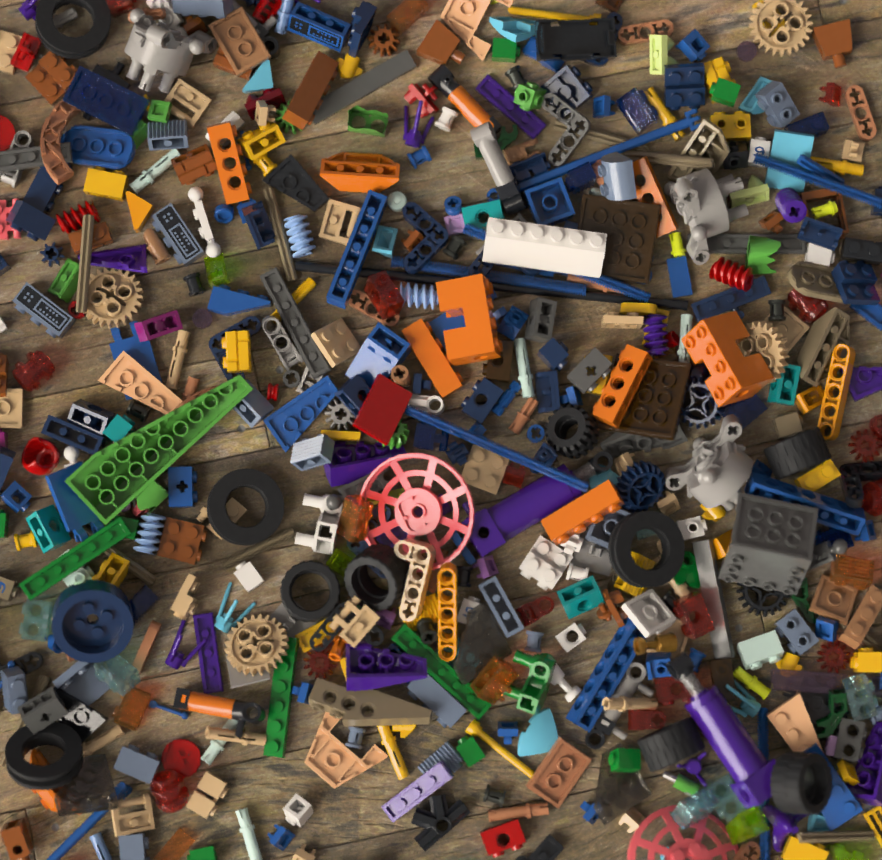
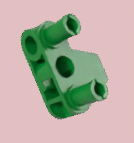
M517 650L513 662L529 667V676L522 689L508 683L504 690V695L518 700L516 708L536 715L540 713L544 706L556 660L549 653H537L532 656Z

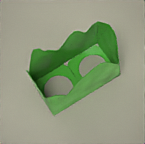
M358 105L348 110V131L385 138L388 123L387 113H381L377 110L367 111ZM354 117H363L366 122L365 126L355 129L352 126ZM374 120L384 122L385 128L381 133L371 129V124Z
M750 235L745 256L746 270L748 267H752V274L757 275L777 273L768 267L767 264L775 261L771 255L780 248L781 242L767 237Z
M154 480L137 496V507L139 510L150 508L149 512L151 513L169 494Z

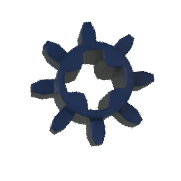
M53 242L52 246L45 244L46 249L40 251L44 255L41 261L43 263L49 261V267L51 268L55 263L60 266L59 261L65 259V256L60 253L64 249L62 247L57 249L55 242ZM54 251L57 255L51 259L48 255Z
M454 441L447 445L450 450L445 453L453 465L458 463L459 466H462L468 462L466 457L470 454L463 442L458 444Z

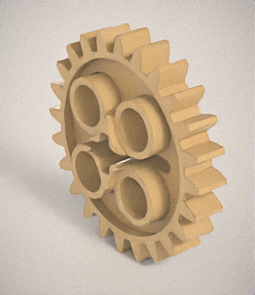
M763 0V3H757L758 9L753 8L752 13L755 15L750 16L749 20L753 22L748 27L754 29L750 32V35H756L753 42H760L759 49L764 46L766 47L765 53L772 50V56L779 52L780 57H782L785 51L790 56L792 50L797 53L799 50L798 46L801 48L805 46L803 41L808 42L809 37L807 35L812 33V30L808 27H811L813 22L808 21L812 17L811 14H806L809 8L805 7L802 9L801 7L803 1L796 3V0ZM782 8L785 14L779 15L775 9ZM792 12L793 15L785 22L784 26H781L772 37H769L768 35L777 27L778 23H781ZM796 21L799 24V28L791 27L790 22ZM762 22H769L772 28H764ZM783 35L786 41L780 42L776 36Z
M104 267V272L102 273L97 269L96 276L90 274L91 280H89L86 312L88 320L93 318L92 322L94 325L99 321L101 328L106 323L110 329L112 324H115L117 328H119L120 322L126 325V319L133 321L132 314L139 315L136 308H142L140 302L144 301V298L141 295L143 294V289L139 288L141 286L140 281H136L135 275L130 277V271L123 273V270L120 269L116 271L111 268V271H108L106 267ZM106 283H113L111 287H105ZM123 292H129L128 296H121ZM96 298H102L98 303L93 302ZM114 307L119 308L114 313L109 312Z
M764 320L747 323L746 329L750 336L743 339L738 344V347L744 357L760 353L774 377L768 384L774 383L776 379L781 378L780 373L786 372L783 366H788L785 358L790 356L785 354V351L789 347H784L787 339H781L783 332L777 333L778 327H772L771 322L766 323Z
M260 613L258 618H255L252 614L251 620L244 617L243 624L237 621L238 628L231 627L233 634H227L230 641H225L228 647L225 649L228 661L233 668L236 667L239 673L243 670L246 676L249 672L253 677L256 675V672L263 676V670L271 673L270 667L278 668L276 665L277 661L283 663L281 656H287L284 649L289 648L286 642L290 640L286 635V629L283 628L284 626L281 622L278 623L275 617L271 620V617L267 614L263 618ZM271 649L269 653L264 654L267 650Z

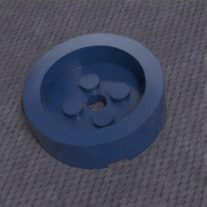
M86 580V582L69 586L59 595L53 607L52 633L54 640L66 655L81 662L98 663L114 658L127 647L133 634V609L127 595L117 586L102 580ZM95 614L99 619L89 622L87 617Z

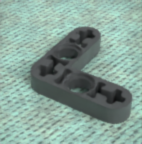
M547 93L543 96L542 107L568 127L548 155L549 162L552 165L561 166L567 162L591 128V123L588 118L557 94ZM554 97L553 102L556 105H560V103H562V105L558 109L553 105H550L548 107L549 102L547 101V98ZM564 108H568L571 111L570 118L566 120L561 116ZM584 121V127L586 128L580 129L577 132V134L580 135V137L578 138V136L572 133L571 130L576 131L579 128V125L577 123ZM567 136H572L575 140L572 147L565 145V138ZM561 145L563 149L568 150L569 152H563L560 156L562 158V161L555 162L556 157L554 156V154H559L562 151V149L559 148V146Z

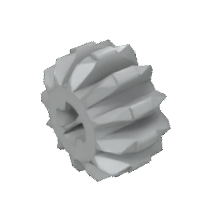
M334 399L336 406L327 405L332 411L324 412L325 415L331 416L325 419L326 423L333 421L330 425L331 429L338 425L337 431H341L342 426L348 431L347 424L349 423L352 426L354 422L351 419H356V417L351 414L342 402L338 404L337 399ZM340 410H344V414L347 413L346 417L344 416L342 420H339V417L336 416V413H340Z

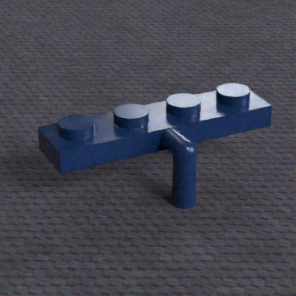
M763 275L753 279V284L748 292L733 287L695 302L690 306L697 323L703 319L717 316L730 310L737 311L742 320L744 312L739 310L740 306L772 293Z

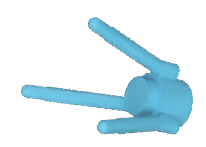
M232 582L228 583L214 625L227 634L231 627L235 628L237 621L240 622L256 605V602H253L234 622L231 614L238 603L237 599L233 602L227 614L223 613Z
M734 679L735 686L746 697L727 684L725 687L742 700L740 704L742 710L732 706L731 708L743 717L747 715L754 717L760 710L761 704Z

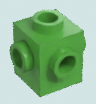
M531 81L519 84L515 90L513 102L520 105L519 108L525 111L541 109L544 100L543 96L547 90L538 87L537 83Z

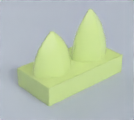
M651 34L649 35L650 74L664 75V65L678 64L674 58L668 56V51L675 43L668 35Z
M751 175L749 179L748 189H741L729 194L731 208L742 204L750 206L770 200L768 184H764L754 175Z

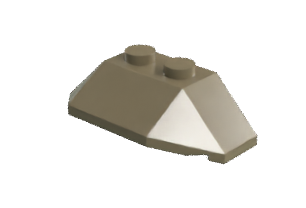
M704 118L680 155L713 158L714 167L708 170L714 176L730 153V149L722 129ZM672 166L666 176L676 182L677 178L701 169Z
M832 308L814 321L797 356L798 366H801L800 378L814 387L827 381L834 348L838 344L849 345L850 316L839 308ZM846 349L841 352V357H843Z

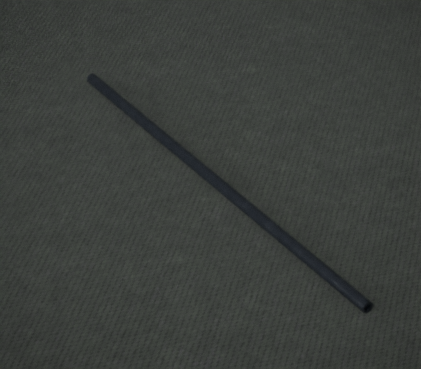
M296 261L295 270L335 275L339 265ZM362 268L358 276L436 285V282L459 278ZM497 281L496 283L492 282L493 290L500 292L617 304L623 302L644 303L642 299L639 301L640 299L637 300L633 296H625L626 294L586 290V296L585 294L582 296L580 293L579 295H575V293L570 294V292L568 294V291L563 293V290L562 292H558V290L556 292L553 290L548 291L546 288L541 290V287L540 289H536V287L529 288V285L528 287H524V285L522 287L519 284L517 286L514 284L509 285L507 282L506 284H502V282L497 283ZM650 297L648 303L656 304L657 308L685 311L688 308V301L655 297Z

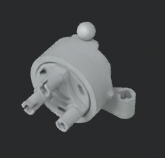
M133 9L130 13V19L134 25L124 50L132 60L126 77L138 81L141 69L144 66V74L138 87L142 90L145 87V91L150 92L155 76H158L159 73H164L158 89L169 93L174 79L178 75H187L194 54H211L217 46V41L214 37L201 30H197L188 37L182 36L180 31L170 30L167 24L163 22L156 23L153 16L145 15L142 9Z
M704 168L679 177L676 182L670 181L665 184V194L670 196L671 203L676 205L678 213L684 217L685 224L690 226L691 237L686 250L696 265H702L710 258L707 238L728 231L729 222L749 215L745 204L728 209L726 204L728 194L744 189V184L740 182L742 181L740 177L734 179L733 175L729 174L715 180L711 172Z
M735 415L724 417L719 434L712 441L706 440L703 437L696 438L693 442L692 458L684 465L669 467L665 470L666 487L671 491H677L687 483V496L689 498L694 496L705 508H714L722 505L726 511L732 510L737 503L738 493H742L740 488L745 481H748L753 467V460L744 452L746 447L744 445H737L734 442L742 433L739 418Z

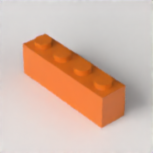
M419 319L401 330V333L405 340L411 344V350L443 400L461 389L463 386L461 383L464 380L458 371H453L451 367L453 364L448 361L447 355L444 356L440 350L443 346L438 338L434 339L430 332L433 330L428 321L423 322L422 319Z
M608 479L542 519L541 523L553 543L556 545L564 544L572 535L580 534L592 523L596 524L602 521L605 515L619 511L625 503L615 485Z

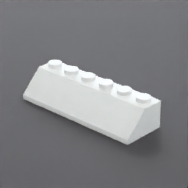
M489 217L482 262L600 278L607 234Z

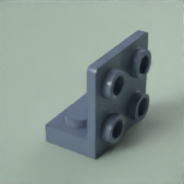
M77 661L53 681L57 688H61L88 706L111 689L110 684L93 663Z

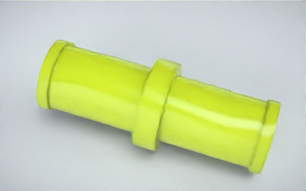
M741 666L734 670L733 676L746 685V689H751L762 699H765L771 692L770 688L757 680V676H752L742 669Z

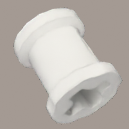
M442 107L441 110L443 112L439 120L435 122V126L450 132V126L454 118L458 116V113L447 107Z
M570 563L566 580L581 581L587 578L589 568L577 567Z

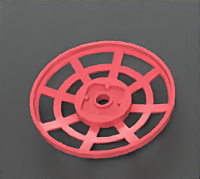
M412 452L389 458L371 472L360 492L358 519L360 529L368 546L377 545L374 537L383 533L396 545L401 540L392 533L391 529L400 526L402 530L408 533L406 538L415 539L416 536L427 535L429 543L436 550L435 558L437 562L433 564L432 570L440 568L443 563L453 561L467 545L475 522V508L467 483L453 466L436 456ZM411 458L429 460L427 471L410 470L404 472L398 462ZM437 463L451 471L462 486L452 490L444 479L435 474ZM391 466L396 477L385 486L382 493L370 490L378 475ZM424 476L423 487L413 488L407 477ZM433 480L442 485L447 493L437 497L431 491ZM400 481L405 492L398 499L388 496L391 489ZM464 493L467 495L470 509L468 526L458 522L459 506L456 497ZM367 498L379 501L378 516L381 526L372 530L369 529L366 517ZM450 500L453 506V519L443 516L442 504ZM385 503L395 506V519L389 522L386 521ZM416 506H420L423 509L421 517L416 516L414 513ZM440 523L450 527L446 535L438 541L433 530ZM455 530L465 534L458 548L444 559L440 547L450 540ZM403 543L402 548L404 552L408 553L409 547ZM422 549L421 553H427V551ZM417 568L416 572L421 573L423 571Z
M672 805L657 810L640 823L630 840L627 860H636L637 846L649 850L648 860H655V852L664 855V860H685V858L690 860H712L713 857L721 855L722 860H728L726 852L734 850L736 854L739 847L730 830L713 814L695 806ZM687 810L700 813L698 823L689 821L675 823L669 812ZM662 816L667 826L657 833L653 841L640 838L646 827L657 817ZM707 818H710L722 828L730 840L729 843L722 845L718 837L705 827ZM689 827L696 829L694 838L683 839L678 828ZM671 831L676 842L669 848L659 845L663 836ZM704 833L714 841L717 846L716 848L708 850L701 843Z

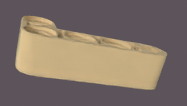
M406 538L396 543L394 551L399 558L411 561L399 610L402 620L410 622L418 618L422 613L436 550L429 543ZM403 543L408 545V553L404 552L402 548ZM422 549L427 551V558H424L421 555ZM417 568L423 571V578L417 575ZM413 587L418 590V592H419L418 597H416V596L413 595V593H412V588H413Z

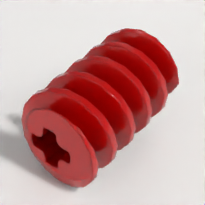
M84 201V208L77 204V211L70 207V214L64 210L62 218L55 214L63 233H72L71 228L78 231L79 225L82 227L83 215L85 214L93 215L97 222L101 221L93 201L91 205Z
M720 257L712 265L709 272L710 279H715L723 284H729L731 287H736L739 290L743 289L744 292L750 290L754 279L752 267H748L746 270L744 264L739 267V263L734 262L732 265V260L728 259L725 262V257Z

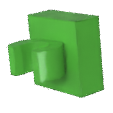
M152 99L147 115L148 120L167 123L172 108L171 102Z

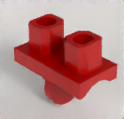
M24 32L10 65L29 73L42 45L40 39Z
M411 83L408 86L409 90L404 95L405 100L410 105L416 100L423 101L421 118H425L440 110L434 103L438 99L435 94L438 88L435 85L430 88L425 83L421 88L418 83Z

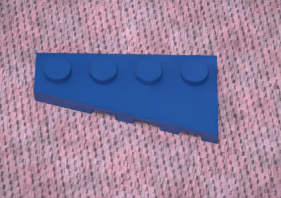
M329 375L263 420L285 453L336 396L334 393L338 388Z
M815 743L803 752L822 755L831 769V796L822 813L829 831H833L863 811V807L821 748Z

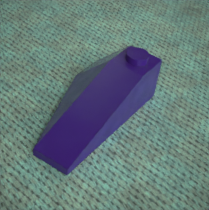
M336 441L334 443L331 463L323 465L325 475L331 487L349 484L370 474L389 458L405 454L406 451L403 445L399 449L393 447L390 450L387 445L382 447L381 442L364 444V441H357V444H345V441Z
M366 643L358 644L355 648L350 644H346L347 691H365L427 678L426 658L406 653L397 654L390 652V649L384 648L381 650L373 648L372 645Z
M876 722L865 742L866 747L862 758L858 759L855 766L859 783L854 786L846 783V785L858 802L871 806H882V722Z

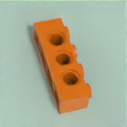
M230 121L207 126L226 205L250 199L249 194H252L250 182L246 183L244 175H247L245 163L241 164L239 157L243 155L241 146L236 144L234 138L238 136L236 126L231 125ZM228 138L231 141V146L228 148L221 147L220 140ZM228 157L234 158L236 160L235 166L227 167L224 162L225 159ZM236 176L240 178L241 183L238 186H232L229 180Z
M647 155L633 161L637 198H634V200L637 199L638 202L648 203L645 201L644 195L645 193H651L654 201L650 204L661 205L660 213L662 219L658 224L656 238L676 230L679 226ZM637 175L645 177L646 182L644 185L637 183Z
M628 344L620 352L619 361L616 367H613L608 383L603 386L599 401L593 406L592 415L598 421L617 429L619 428L653 359L648 352ZM633 365L631 370L626 371L628 366ZM620 383H624L622 388L617 389ZM616 400L614 405L609 406L611 401Z

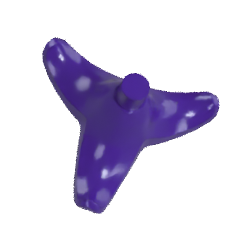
M766 803L762 808V812L774 827L772 840L773 847L777 852L783 850L785 839L789 833L796 834L799 829L796 824L808 816V814L784 813L777 807Z

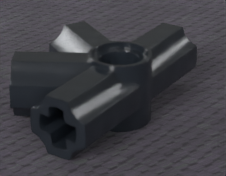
M446 794L428 797L431 812L419 807L416 808L411 824L425 828L414 837L415 841L424 851H427L471 813L460 799L448 808ZM439 820L447 821L448 827L445 831L437 829V822Z

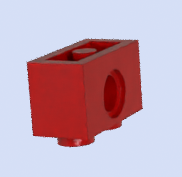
M518 818L480 832L488 856L493 855V858L505 854L504 850L511 848L512 851L524 847L522 843L526 842ZM506 833L509 836L507 844H500L498 842L500 834Z

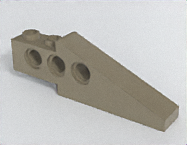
M320 678L316 679L308 698L309 706L313 710L318 712L326 711L338 719L342 717L343 726L424 725L430 724L433 718L432 710L374 689L347 691V688ZM330 697L336 699L333 703L326 701ZM347 704H353L355 706L353 709L350 710L345 708ZM369 710L372 711L373 714L371 716H365L364 712Z

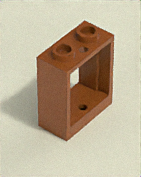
M827 188L804 192L799 195L807 208L805 217L809 218L807 203L834 198L838 208L839 226L843 229L839 240L845 238V235L849 233L842 194H837V191L835 193V190L833 191L832 189L830 191Z

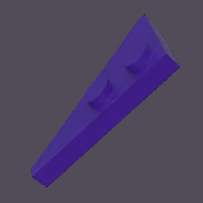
M146 244L92 252L91 265L148 273Z
M853 367L849 392L854 402L882 391V367ZM840 368L839 371L843 376L844 371L842 368Z

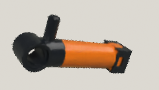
M441 64L427 77L432 85H435L438 88L437 90L441 91L474 127L490 122L495 134L501 131L502 126L482 108L444 64Z
M178 687L173 707L179 710L238 720L235 736L240 738L243 737L246 722L259 724L265 719L266 715L264 708L254 702L220 697ZM256 708L258 711L257 716L250 718V711Z

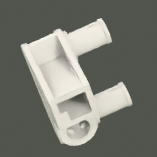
M305 493L303 505L320 508L321 513L315 535L297 532L294 544L312 547L313 552L333 556L344 503L342 502L338 509L330 510L326 504V499L331 494L325 493L321 497ZM322 527L330 528L331 539L320 537Z

